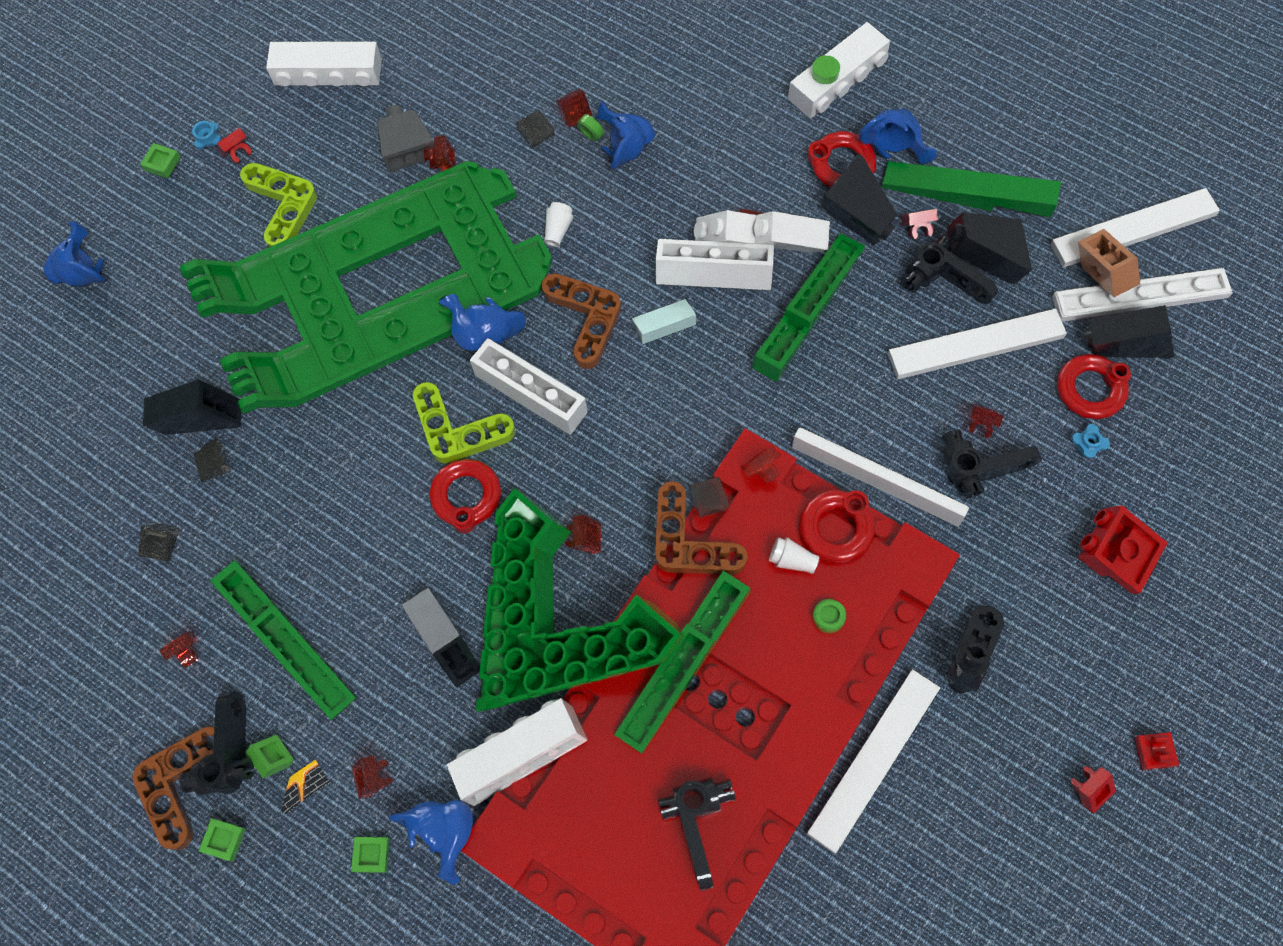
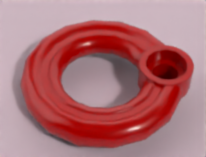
M838 131L829 133L809 146L807 152L808 161L812 164L814 173L819 180L830 188L841 176L834 172L828 163L830 153L835 148L846 147L852 149L857 155L859 153L864 157L873 174L876 171L877 158L873 147L870 144H863L859 140V135L853 132ZM814 154H819L822 158H818Z
M1085 354L1076 356L1065 363L1057 377V391L1061 401L1068 409L1083 418L1098 420L1111 417L1123 408L1128 399V381L1131 378V372L1126 364L1115 363L1100 355ZM1086 371L1102 374L1104 382L1110 387V394L1105 400L1100 402L1087 401L1077 393L1075 388V380L1078 375ZM1115 371L1121 372L1123 376L1117 375Z
M462 459L453 461L440 469L432 480L429 496L431 507L438 518L452 525L457 532L466 534L473 531L476 525L491 517L499 505L502 492L499 478L492 468L481 461ZM460 477H474L483 487V496L480 502L473 508H456L451 505L447 492L452 482ZM463 514L468 515L466 521H458L459 516Z
M831 490L818 494L807 503L800 516L799 530L804 544L813 554L827 562L843 563L857 559L868 550L874 538L875 522L868 507V497L863 492L857 490L850 492ZM856 502L860 505V509L853 510L849 504ZM843 509L846 515L854 518L856 532L852 539L843 544H832L820 535L818 529L819 520L827 510Z

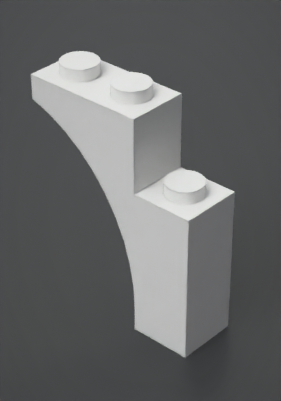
M726 210L698 217L694 227L695 241L774 245L776 249L814 253L828 250L830 221L774 211L752 215Z

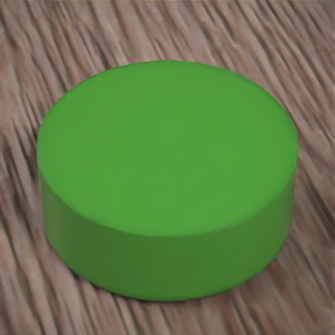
M820 56L814 61L812 76L817 82L831 84L838 79L840 63L836 58Z
M584 114L577 122L579 130L592 141H598L604 134L602 126L587 114Z
M833 599L819 602L813 612L815 626L824 633L839 631L846 620L845 608L840 602Z

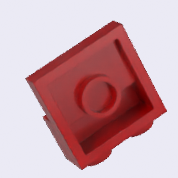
M1123 505L1104 508L1094 517L1093 522L1096 524L1094 531L1087 534L1081 540L1079 547L1082 549V552L1078 558L1100 576H1110L1131 594H1140L1168 542Z

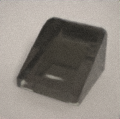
M218 439L210 441L193 454L202 482L231 472L224 446Z
M156 522L141 526L138 556L169 561L179 534V527Z

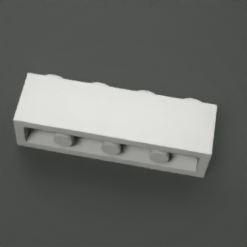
M866 22L824 55L832 56L840 63L838 79L831 84L817 82L812 76L813 65H811L790 82L788 100L810 119L819 112L823 113L832 101L837 97H843L852 85L857 81L862 82L871 70L876 66L881 67L886 62L890 40Z
M270 42L266 69L274 85L368 86L379 85L382 59L376 42Z
M658 239L656 284L771 290L774 245Z
M489 338L485 340L470 359L476 377L569 435L573 433L587 414L585 397Z
M561 698L559 700L554 699L543 704L541 710L535 714L517 719L513 726L504 732L491 734L484 740L485 743L478 747L460 752L454 761L447 764L460 800L475 806L493 796L497 791L500 792L512 785L513 782L526 777L588 741L573 706Z

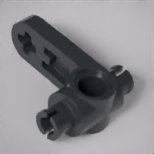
M945 236L939 237L936 243L929 242L922 245L917 256L906 267L907 276L902 279V285L907 289L912 284L913 286L909 289L912 293H916L920 286H929L931 282L937 280L940 276L980 303H990L998 293L996 284L990 278L951 253L949 241L943 245L947 240Z
M960 429L954 430V435L952 431H949L942 436L946 445L942 454L947 464V478L956 487L963 488L965 498H972V493L974 497L984 493L985 490L981 485V481L1025 470L1042 461L1040 452L1035 446L983 459L981 454L973 448L971 441L963 440ZM962 462L967 464L970 467V470L966 471L961 469L958 463Z
M991 606L976 608L967 624L945 676L949 681L951 689L957 693L977 692L989 668L990 658L1004 626V618L996 608ZM984 618L991 620L988 628L982 626Z
M233 691L221 694L217 698L213 754L195 763L190 771L181 773V779L188 778V780L179 781L180 787L185 793L194 791L197 795L202 796L218 792L227 795L235 792L243 780L253 777L254 772H246V770L254 769V764L250 758H244L246 704L240 693Z
M712 777L700 781H689L682 786L672 788L674 795L658 798L660 809L670 807L661 810L663 821L675 816L680 817L700 892L712 889L714 886L696 820L705 815L720 812V804L736 801L734 790H731L733 786L730 779L715 784ZM689 792L699 793L703 798L702 806L698 809H689L683 801L685 795Z

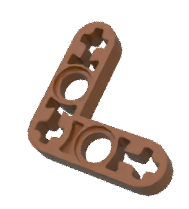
M549 274L542 281L545 299L551 303L588 315L574 346L573 353L575 363L582 369L594 368L600 362L621 313L620 297L613 291L564 275ZM556 284L560 285V289H556L554 292L550 291V287L554 288ZM578 292L589 294V298L585 302L575 301L574 296ZM613 302V307L610 306L608 310L603 308V305ZM601 324L606 330L603 334L597 336L590 333V328L593 325ZM590 342L592 343V356L588 355L586 359H583L582 353L587 352Z
M670 481L664 483L659 488L657 504L655 558L658 567L665 572L721 574L725 571L729 575H734L742 572L746 567L748 556L747 551L740 544L684 541L686 491L678 482ZM669 491H675L678 497L675 499V511H668L669 500L667 497H663L668 496ZM668 519L676 520L680 525L679 530L673 534L666 533L662 529L664 521ZM667 542H673V555L679 556L673 558L672 563H666V558L661 557V555H666ZM698 550H704L710 555V561L705 565H697L692 560V555ZM715 551H720L719 558H728L730 552H734L736 557L742 558V560H737L736 565L732 566L729 560L719 559V566H715Z
M205 727L142 761L133 771L132 779L159 843L166 849L179 851L186 848L192 841L193 829L173 782L180 779L182 772L190 771L195 763L213 754V749L211 750L206 747L195 752L191 745L193 744L197 748L208 743V736L214 738V727ZM185 750L188 754L186 765L181 768H175L172 763L174 755L178 751ZM150 769L157 772L152 776L154 784L160 788L164 786L163 789L155 790L152 783L144 781L148 776L147 770ZM162 796H168L171 802L169 810L164 814H157L155 811L156 801ZM171 820L174 828L182 829V832L178 835V842L169 840L173 830L170 824H161L163 821Z

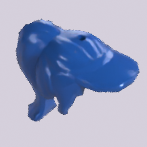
M603 100L599 103L597 119L605 120L612 125L610 136L613 150L606 146H603L602 149L613 159L610 168L615 170L621 164L637 158L644 146L654 139L655 131L647 119L634 114L614 113L607 108Z
M890 109L880 112L874 119L865 124L859 134V140L863 144L871 143L885 159L890 158V155L886 152L887 150L899 152L906 150L908 147L915 152L921 164L929 163L937 157L936 149L924 145L920 124L913 114L906 109Z
M70 221L71 234L54 248L43 266L45 277L53 284L64 282L79 287L92 283H103L105 277L100 275L103 269V259L100 258L94 267L90 257L80 249L83 238L88 235L87 229L78 222Z
M454 293L446 295L439 301L443 307L451 310V333L457 344L467 351H477L487 338L500 345L505 340L520 333L526 324V318L521 311L506 312L490 297L486 298L489 306L482 304L470 305L467 310L462 307L458 296Z
M450 800L444 804L428 801L419 803L406 812L395 813L389 816V821L400 823L403 827L407 828L410 848L415 846V836L418 834L425 841L426 845L430 847V852L434 853L436 851L441 854L439 878L452 885L460 883V878L456 874L454 867L460 851L471 835L473 816L468 804L462 800Z

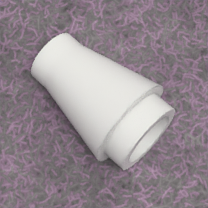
M553 202L550 208L546 209L545 244L553 247L560 246L561 240L573 220L572 208L570 206Z
M778 537L772 548L769 561L775 563V567L805 571L813 574L817 567L819 556L812 554L787 537L785 540Z

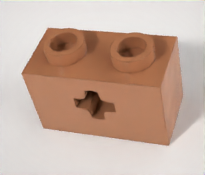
M1105 229L1078 242L1082 268L1114 298L1140 285L1138 258Z

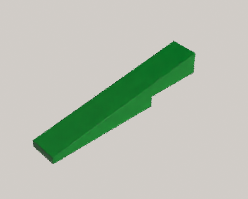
M888 161L882 188L991 212L994 206L1051 218L1058 203L1061 181Z
M840 233L789 303L780 322L756 353L752 369L778 382L863 253L865 245Z
M234 560L210 580L245 620L249 628L330 720L337 717L357 699L237 561Z
M725 571L721 573L689 624H686L683 628L682 633L684 637L666 661L659 665L614 734L615 736L643 754L751 593L750 587Z

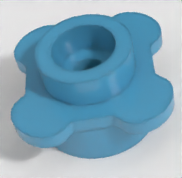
M200 121L194 125L192 134L195 137L194 145L196 148L203 149L205 146L217 145L221 141V137L217 133L219 127L215 122Z
M1089 424L1086 430L1081 433L1077 432L1072 437L1078 452L1086 458H1094L1100 450H1106L1110 446V441L1099 433L1098 426L1094 424ZM1088 439H1092L1094 443H1090Z

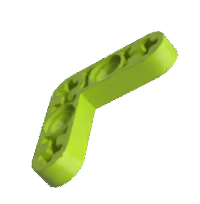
M250 163L244 166L240 172V178L248 190L281 201L264 232V240L268 247L298 235L317 200V193L313 184L306 179L258 163ZM275 182H286L285 186L282 189H272V186ZM290 211L298 212L295 219L290 221L284 220L286 213ZM281 234H282L283 239H277V240L274 242V240H273L274 237H275V238H279V237L281 236Z
M425 382L419 384L414 389L413 399L430 450L435 460L440 463H451L511 441L515 436L513 420L508 415L502 413L452 429L437 386L433 383ZM425 393L431 395L434 408L428 409L424 400ZM439 416L444 419V423L440 428L431 429L428 427V422L431 418ZM503 424L506 427V432L500 434L497 425ZM485 428H488L491 437L488 440L484 431ZM471 432H477L481 435V440L475 445H469L465 442L466 436ZM438 437H444L448 446V453L443 454L441 451Z

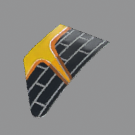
M316 760L289 778L282 805V813H288L303 800L330 783Z

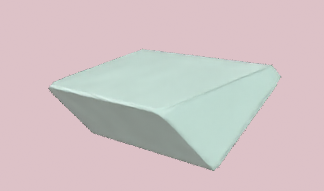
M686 299L634 317L632 322L642 344L696 325V314Z

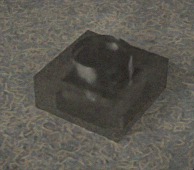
M540 110L516 123L517 130L532 148L555 135L553 126Z
M719 477L689 486L699 518L729 509V502Z

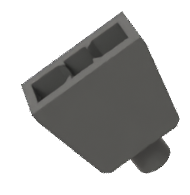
M391 105L386 109L387 117L378 121L381 153L388 173L438 157L433 139L415 110L403 112L399 105Z

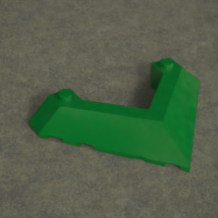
M516 488L512 490L496 511L495 525L498 526L497 540L492 544L490 567H493L494 570L492 585H488L483 633L485 643L484 651L481 652L479 679L482 680L481 699H477L476 712H483L662 664L666 661L682 640L684 634L676 622L660 608L638 595L633 598L614 622L604 623V625L595 627L584 626L565 629L563 632L554 633L553 555L571 531L551 513Z

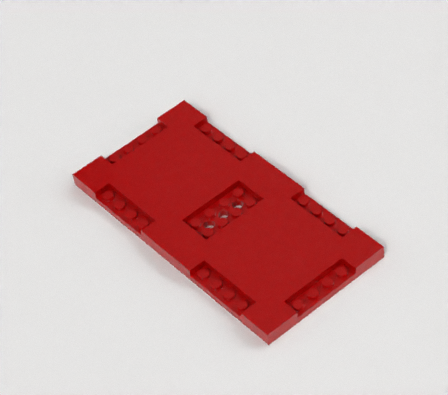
M746 428L713 474L712 481L685 519L684 541L737 543L745 548L748 556L746 567L739 574L731 576L751 588V593L695 676L700 682L699 687L693 691H684L643 754L614 734L660 664L570 688L563 700L573 706L588 741L526 777L513 782L512 785L500 792L497 791L472 827L469 840L461 850L465 855L594 946H726L960 556L959 553L906 522L902 526L868 506L875 522L874 538L868 550L857 559L837 563L827 562L819 558L813 574L805 571L775 567V563L770 562L769 558L778 537L784 540L787 537L811 552L804 544L799 530L800 516L807 503L818 494L831 490H843L796 463L797 458ZM856 502L849 504L853 510L860 509V505ZM831 509L822 514L818 529L820 535L826 541L832 544H843L854 536L856 523L854 518L846 515L843 509ZM673 542L667 545L666 555H661V557L666 558V563H672L673 558L679 557L673 555ZM698 550L692 555V560L697 565H705L710 561V555L704 550ZM715 551V566H719V559L729 560L732 566L736 565L737 560H742V558H737L734 552H730L728 558H719L720 551ZM655 563L648 575H644L614 621L619 618L633 598L638 595L654 603L676 622L682 631L685 625L689 624L721 574L665 572ZM826 599L840 602L846 611L845 623L835 633H824L813 622L815 607L819 602ZM714 692H721L726 696L727 703L724 707L716 709L709 704L708 697ZM743 709L751 711L754 715L753 724L747 727L741 726L736 721L737 712ZM712 777L715 784L730 779L733 786L731 790H734L736 801L720 804V812L705 815L696 820L714 886L712 889L700 892L680 817L675 816L663 821L661 810L670 807L660 809L658 798L674 795L672 788L682 786L689 781H700ZM689 792L683 799L684 804L689 809H698L703 804V798L697 792Z

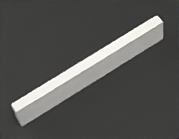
M1204 188L1053 239L1050 245L1064 268L1081 262L1078 242L1102 229H1105L1126 247L1214 217L1220 210L1208 190Z
M1219 268L1141 279L1140 285L1115 298L1099 285L1057 291L1052 295L1055 309H1057L1063 322L1163 305L1168 307L1229 298L1233 292L1225 269Z
M1052 309L889 349L888 356L898 380L1063 339L1067 333L1057 309Z
M799 428L794 436L793 449L959 527L967 514L968 506L803 428Z
M912 669L807 832L808 836L832 853H837L938 693L939 686Z

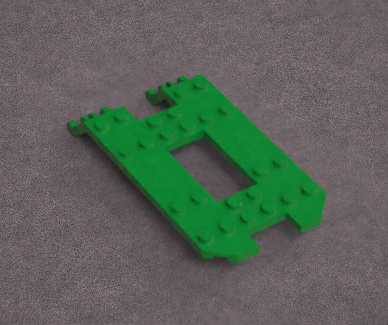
M465 161L237 262L194 259L182 264L179 269L183 278L190 279L186 284L191 292L190 295L193 301L200 302L196 307L200 317L205 318L216 313L256 314L285 301L303 338V341L278 352H234L220 360L222 369L226 372L234 371L239 367H247L233 372L227 377L235 396H242L250 391H258V393L242 397L238 401L241 412L248 413L257 408L297 407L452 336V312L450 309L443 307L439 302L446 295L456 294L465 310L470 305L482 304L489 306L486 298L490 297L505 311L539 296L542 290V281L548 275L553 262L552 255L540 234L513 245L494 210V207L517 198L516 191L505 171L497 168L490 170L479 167L478 163ZM441 231L461 269L357 316L338 277ZM209 297H216V298H210V299H208V300H206V301H203L204 299L209 298Z

